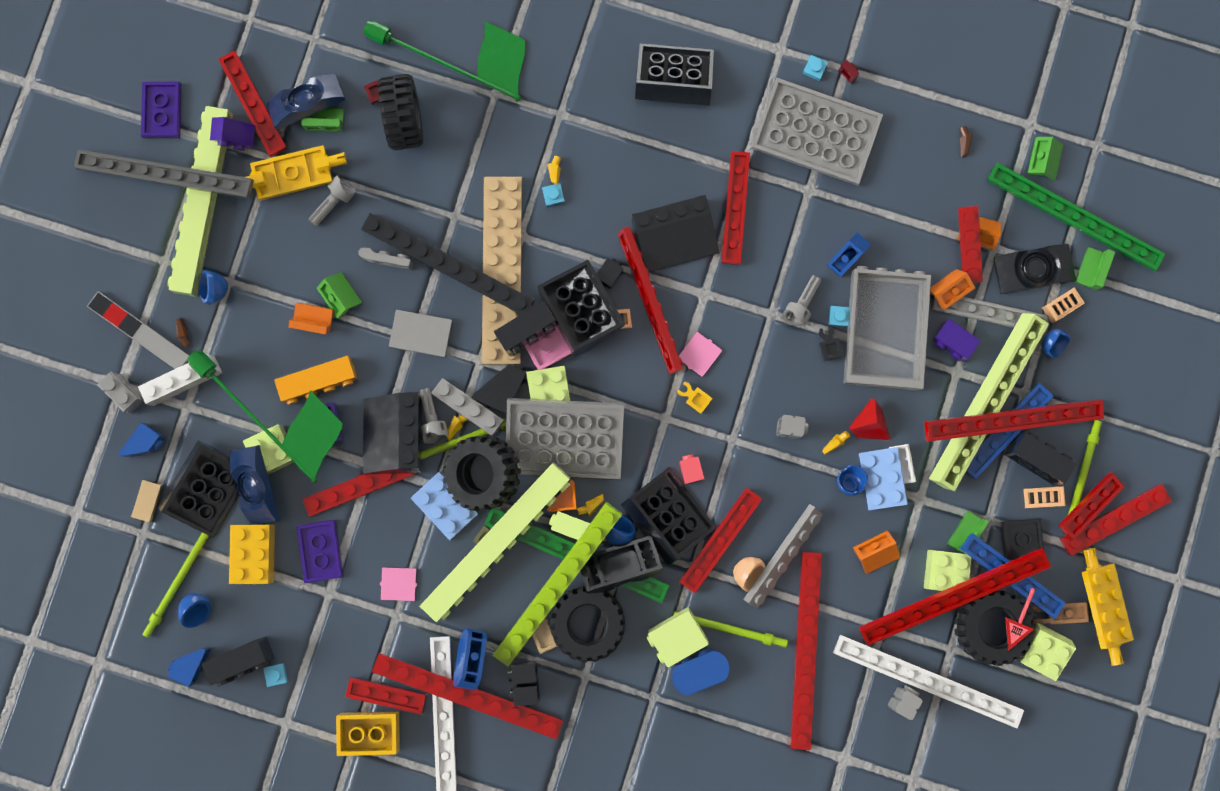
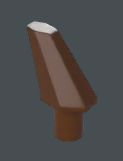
M967 126L959 128L962 135L959 138L961 157L968 155L973 137L972 133L969 134Z
M182 318L176 319L177 339L180 338L184 347L190 345L187 336L189 333Z

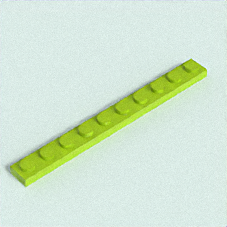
M607 502L604 504L492 656L506 666L511 664L622 516L620 511Z

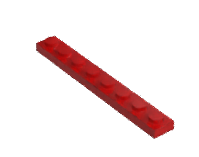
M630 226L623 228L617 235L669 374L677 373L683 369L682 359L676 352L674 339L670 336L669 324L663 317L662 306L657 301L655 287L651 284L649 271L642 261L643 255L637 247L636 236L631 231Z

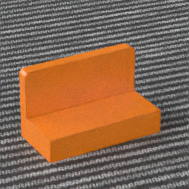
M979 217L981 246L995 250L1001 236V223Z
M956 269L930 287V295L935 296L941 309L945 310L974 290L975 286L967 272Z
M297 302L295 304L294 317L289 320L288 328L326 335L331 331L333 309Z
M888 530L853 547L866 574L900 558L897 543Z

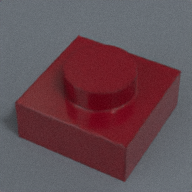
M848 60L841 64L838 70L850 84L860 74L856 65Z
M379 80L364 86L372 105L379 102Z

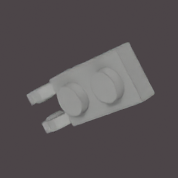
M365 247L360 248L358 251L359 257L363 261L411 270L413 267V262L406 255L390 256V253L386 251L374 253L371 248Z

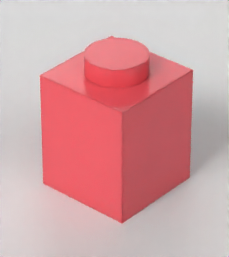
M693 454L683 456V460L679 461L684 484L703 480L704 476L699 456L694 457Z

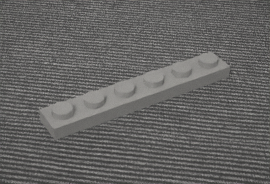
M811 504L808 505L743 600L755 609H758L764 603L770 590L775 587L777 580L786 571L787 566L793 557L798 554L802 544L809 538L811 531L820 522L823 514Z

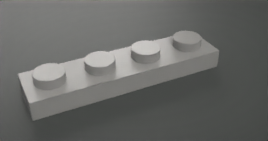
M443 378L431 392L434 397L491 436H494L504 423L503 419Z

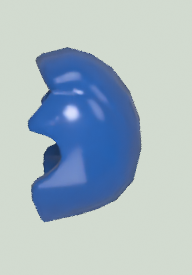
M1061 329L1047 332L1041 343L1042 351L1051 358L1058 357L1069 344L1070 335Z
M848 465L838 475L837 486L839 490L847 496H856L863 492L868 480L866 471L860 466Z

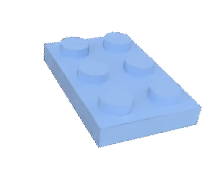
M894 447L859 453L861 468L866 471L868 476L865 487L868 510L908 505L899 448Z
M438 472L411 499L438 529L451 540L478 513L469 508L461 507V502L456 503L452 499L453 494H448L446 490L448 485L447 483L444 484L443 478L445 477Z

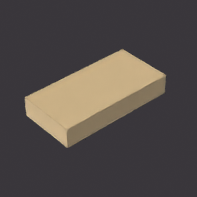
M142 480L131 515L132 518L152 522L163 485Z
M545 617L532 634L540 654L558 647L554 642L550 625Z

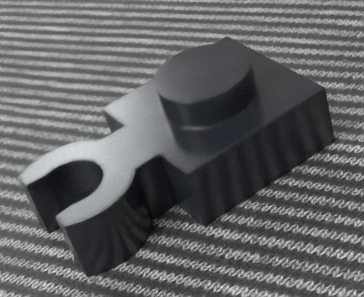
M833 326L828 327V335L823 333L822 328L819 329V336L824 339L823 342L819 343L824 362L844 356L839 338L833 339Z

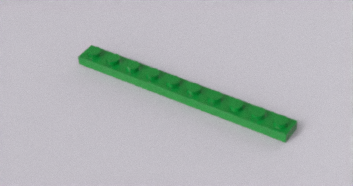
M999 163L994 165L986 180L1152 271L1158 269L1165 256V253Z
M496 508L491 509L484 525L493 528L506 513ZM530 523L528 524L530 528L523 536L519 533L515 538L562 560L575 544ZM652 577L643 581L629 582L621 585L660 603L663 602L669 588L668 584Z

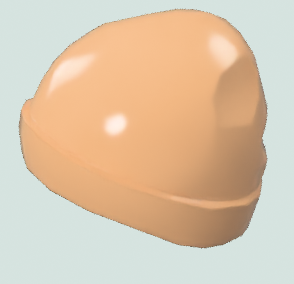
M746 557L740 560L733 570L735 581L744 591L749 592L765 569V564L760 558Z

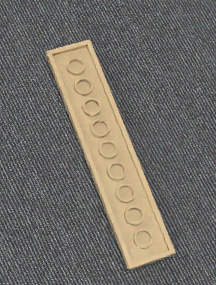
M484 177L483 273L521 293L522 177ZM484 295L482 365H521V353L516 356L512 354L508 356L494 333L495 330L520 314Z

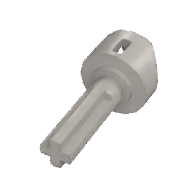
M338 175L328 185L331 194L308 218L316 226L327 216L339 200L348 203L357 193L354 188L342 185Z
M812 275L798 302L788 303L782 314V319L787 324H803L804 326L807 324L811 316L807 307L821 283L819 277Z
M430 388L420 390L427 424L421 426L420 429L424 443L433 444L441 436H449L446 422L438 421Z

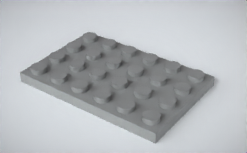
M776 77L751 149L858 186L883 114Z
M507 398L506 442L508 443L507 448L512 447L515 451L514 457L519 459V463H517L518 468H521V474L519 475L541 476L554 462L569 477L621 479L624 403Z

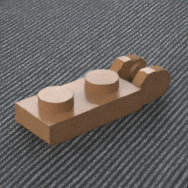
M1087 602L1066 603L1056 619L1050 616L1048 618L1033 619V624L1037 622L1050 625L1089 622ZM1036 606L1032 607L1033 612L1042 611Z

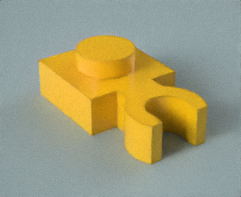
M684 382L683 385L687 387V392L683 393L678 390V395L688 397L689 399L686 401V404L701 414L713 398L698 387L693 391L691 385Z

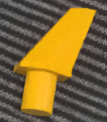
M554 156L552 163L548 164L551 182L558 185L561 170L559 167L561 158L558 156Z
M462 415L459 417L453 416L448 428L449 436H446L448 441L462 428L461 424L468 419Z
M847 431L840 435L836 434L822 452L827 454L844 445L845 440L850 437V434Z
M601 494L587 501L586 506L578 507L579 515L588 513L591 516L604 502V495Z

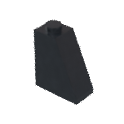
M508 364L476 391L472 399L507 415V398L517 397L527 376V373L524 371L525 368L518 364H514V366Z

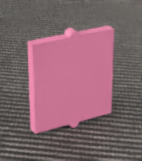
M697 332L679 356L682 362L688 366L689 370L692 369L703 377L722 350L713 344L711 339L708 340Z
M382 568V582H380L381 600L415 601L416 586H418L416 583V569Z

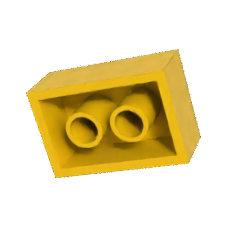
M230 525L229 584L274 583L275 525Z
M399 711L346 712L338 714L336 716L337 756L396 755L400 751Z

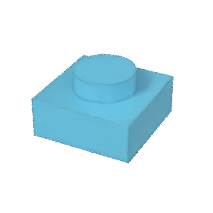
M811 55L802 74L820 81L828 62Z
M560 183L558 185L542 187L546 207L565 203Z
M830 306L828 326L848 327L850 307Z
M284 663L263 668L267 687L288 682Z

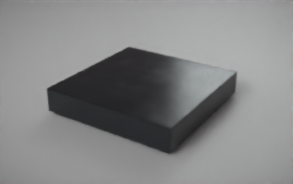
M1041 518L1000 522L1004 557L1006 559L1015 560L1040 548L1044 550Z

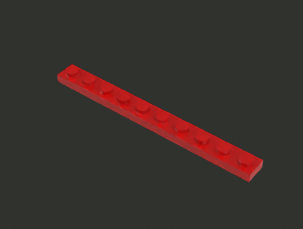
M1097 399L924 421L925 440L931 442L1104 419L1103 400Z
M1040 548L860 626L859 630L867 645H872L1051 568V565L1043 548Z
M802 552L791 749L811 750L822 553Z
M382 653L378 654L372 670L375 674L553 739H557L563 723L562 719L526 706L514 707V702L480 689L474 691L454 687L453 679Z

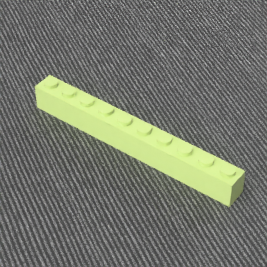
M206 106L205 112L203 111L201 115L202 127L198 131L197 139L199 142L198 147L194 150L195 162L191 168L222 173L227 147L218 146L217 142L210 140L212 117L232 119L233 114L228 109ZM187 188L186 194L188 197L183 205L184 216L183 221L179 224L180 236L175 244L177 251L175 258L172 260L171 267L173 271L172 276L168 279V287L173 293L197 297L217 193Z
M1022 313L965 416L1000 412L1049 323L1036 314ZM987 434L951 439L929 479L945 489L955 491Z
M553 462L419 607L435 622L440 618L444 621L451 613L449 608L453 604L457 607L464 599L462 594L466 590L471 592L477 585L475 580L479 576L484 578L491 570L489 565L492 562L497 564L504 556L502 551L506 547L509 550L517 542L515 538L519 533L522 536L530 528L529 522L532 519L537 521L544 513L541 511L545 505L550 507L557 499L555 497L556 493L559 490L563 493L570 485L568 483L570 477Z

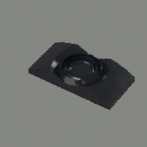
M1069 244L1046 246L993 257L1001 294L1076 281Z
M650 535L593 553L580 572L587 594L611 591L629 582L643 581L663 571V567Z

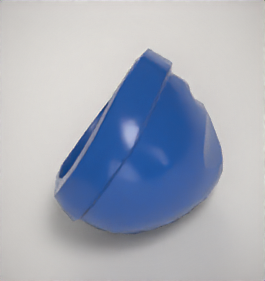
M204 270L199 280V296L206 304L218 303L227 293L228 281L219 273Z
M622 515L607 534L605 540L616 546L630 542L635 537L633 522L625 515Z
M198 593L186 595L178 607L180 623L186 628H193L203 624L208 619L211 611L209 599Z

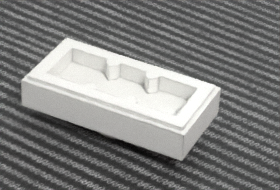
M909 444L894 446L899 448L904 483L916 482Z

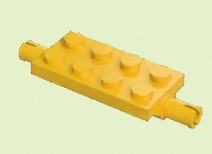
M324 145L250 163L252 171L245 178L254 180L253 188L256 189L258 199L262 201L330 184L333 180L331 167L347 164L345 152L328 156Z
M1096 548L1085 549L1082 551L1087 567L1085 568L1086 571L1082 572L1099 644L1101 649H1108L1112 666L1124 664L1120 646L1121 644L1133 641L1134 638L1115 563L1101 566L1096 555Z

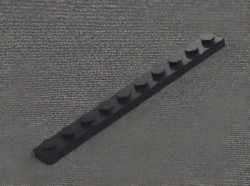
M371 213L361 228L362 231L520 315L529 310L535 302L534 299Z

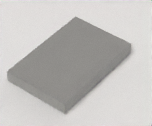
M396 310L388 347L445 358L453 320Z

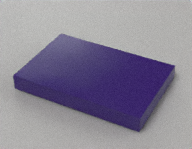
M142 82L141 137L180 138L181 82Z
M336 520L296 526L304 583L344 577Z

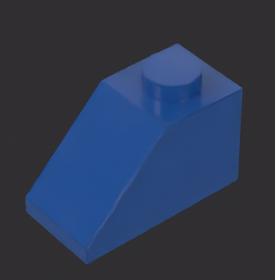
M857 232L827 265L837 275L842 277L871 244Z
M140 423L118 455L132 457L154 453L163 446L165 436L150 425Z
M206 647L173 660L168 669L170 671L168 678L188 687L195 685L203 668L202 663L206 661L211 648Z

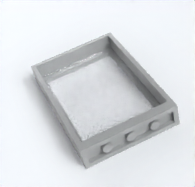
M858 266L857 269L855 268L851 272L849 325L847 327L843 384L916 391L924 389L931 275H926L924 271L907 273L906 270L897 269L895 272L888 271L887 268L869 270V267Z

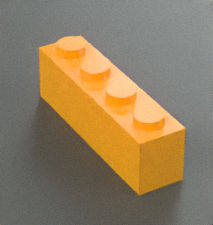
M345 356L275 379L274 381L281 402L291 405L299 402L300 398L306 397L307 399L310 390L317 396L318 392L324 391V393L336 390L335 387L339 385L343 387L350 386L358 378L351 357Z

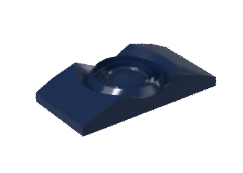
M326 74L313 76L305 84L294 89L281 90L267 103V107L274 128L278 130L344 101L345 97L336 75Z
M260 445L232 450L230 454V475L237 483V489L240 494L239 507L251 525L279 521L280 517Z

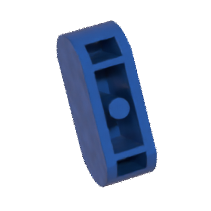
M468 628L463 630L457 652L453 678L454 687L474 691L478 688L482 677L487 643L486 632Z
M708 648L702 649L697 652V656L692 658L688 656L675 664L672 670L673 684L680 693L691 695L725 681L729 675V663L726 657L719 651L713 649L708 651Z

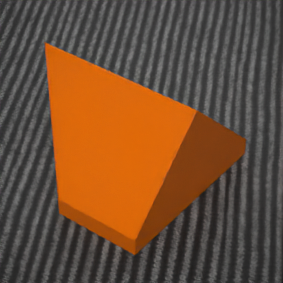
M571 480L567 489L563 493L561 492L553 504L547 508L549 512L577 510L574 481Z

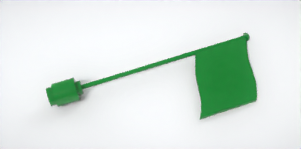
M369 20L364 27L363 34L368 39L383 46L393 41L516 99V101L521 99V96L518 94V86L525 57V40L485 21V33L478 58L477 77L393 38L391 28L377 21L372 22Z
M199 349L194 351L187 358L189 366L201 378L206 377L208 379L212 377L312 480L311 483H316L318 480L316 475L322 461L338 439L343 427V423L310 390L305 405L290 425L285 439L281 443L214 374L217 365L204 352H201Z

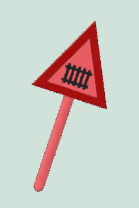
M1034 588L1029 593L1018 622L1005 617L1008 651L1034 630L1022 624L1034 595Z

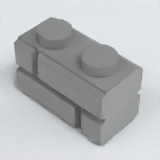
M108 373L97 384L125 413L131 414L144 401L118 373Z
M781 416L777 422V437L799 439L807 434L808 423L805 422V417Z
M905 685L904 688H896L893 694L894 697L890 699L888 706L907 719L913 720L917 713L916 709L920 708L923 701L918 697L920 693Z

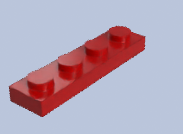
M978 206L958 207L961 269L968 273L972 283L983 282Z
M1108 473L1058 526L1070 540H1075L1124 488L1123 484L1114 473Z
M350 677L345 697L422 714L427 694Z

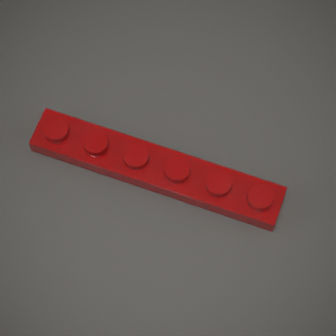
M234 50L219 58L220 64L252 124L255 125V130L269 156L273 157L287 150L281 135L274 128L272 119L236 51Z
M731 151L722 264H741L750 152Z
M418 473L360 475L302 500L308 516L312 517Z
M1159 484L1093 520L1075 540H1070L1067 536L1060 538V541L1068 555L1072 556L1168 504L1172 500L1163 484Z
M745 488L679 583L693 593H696L762 498L748 488Z

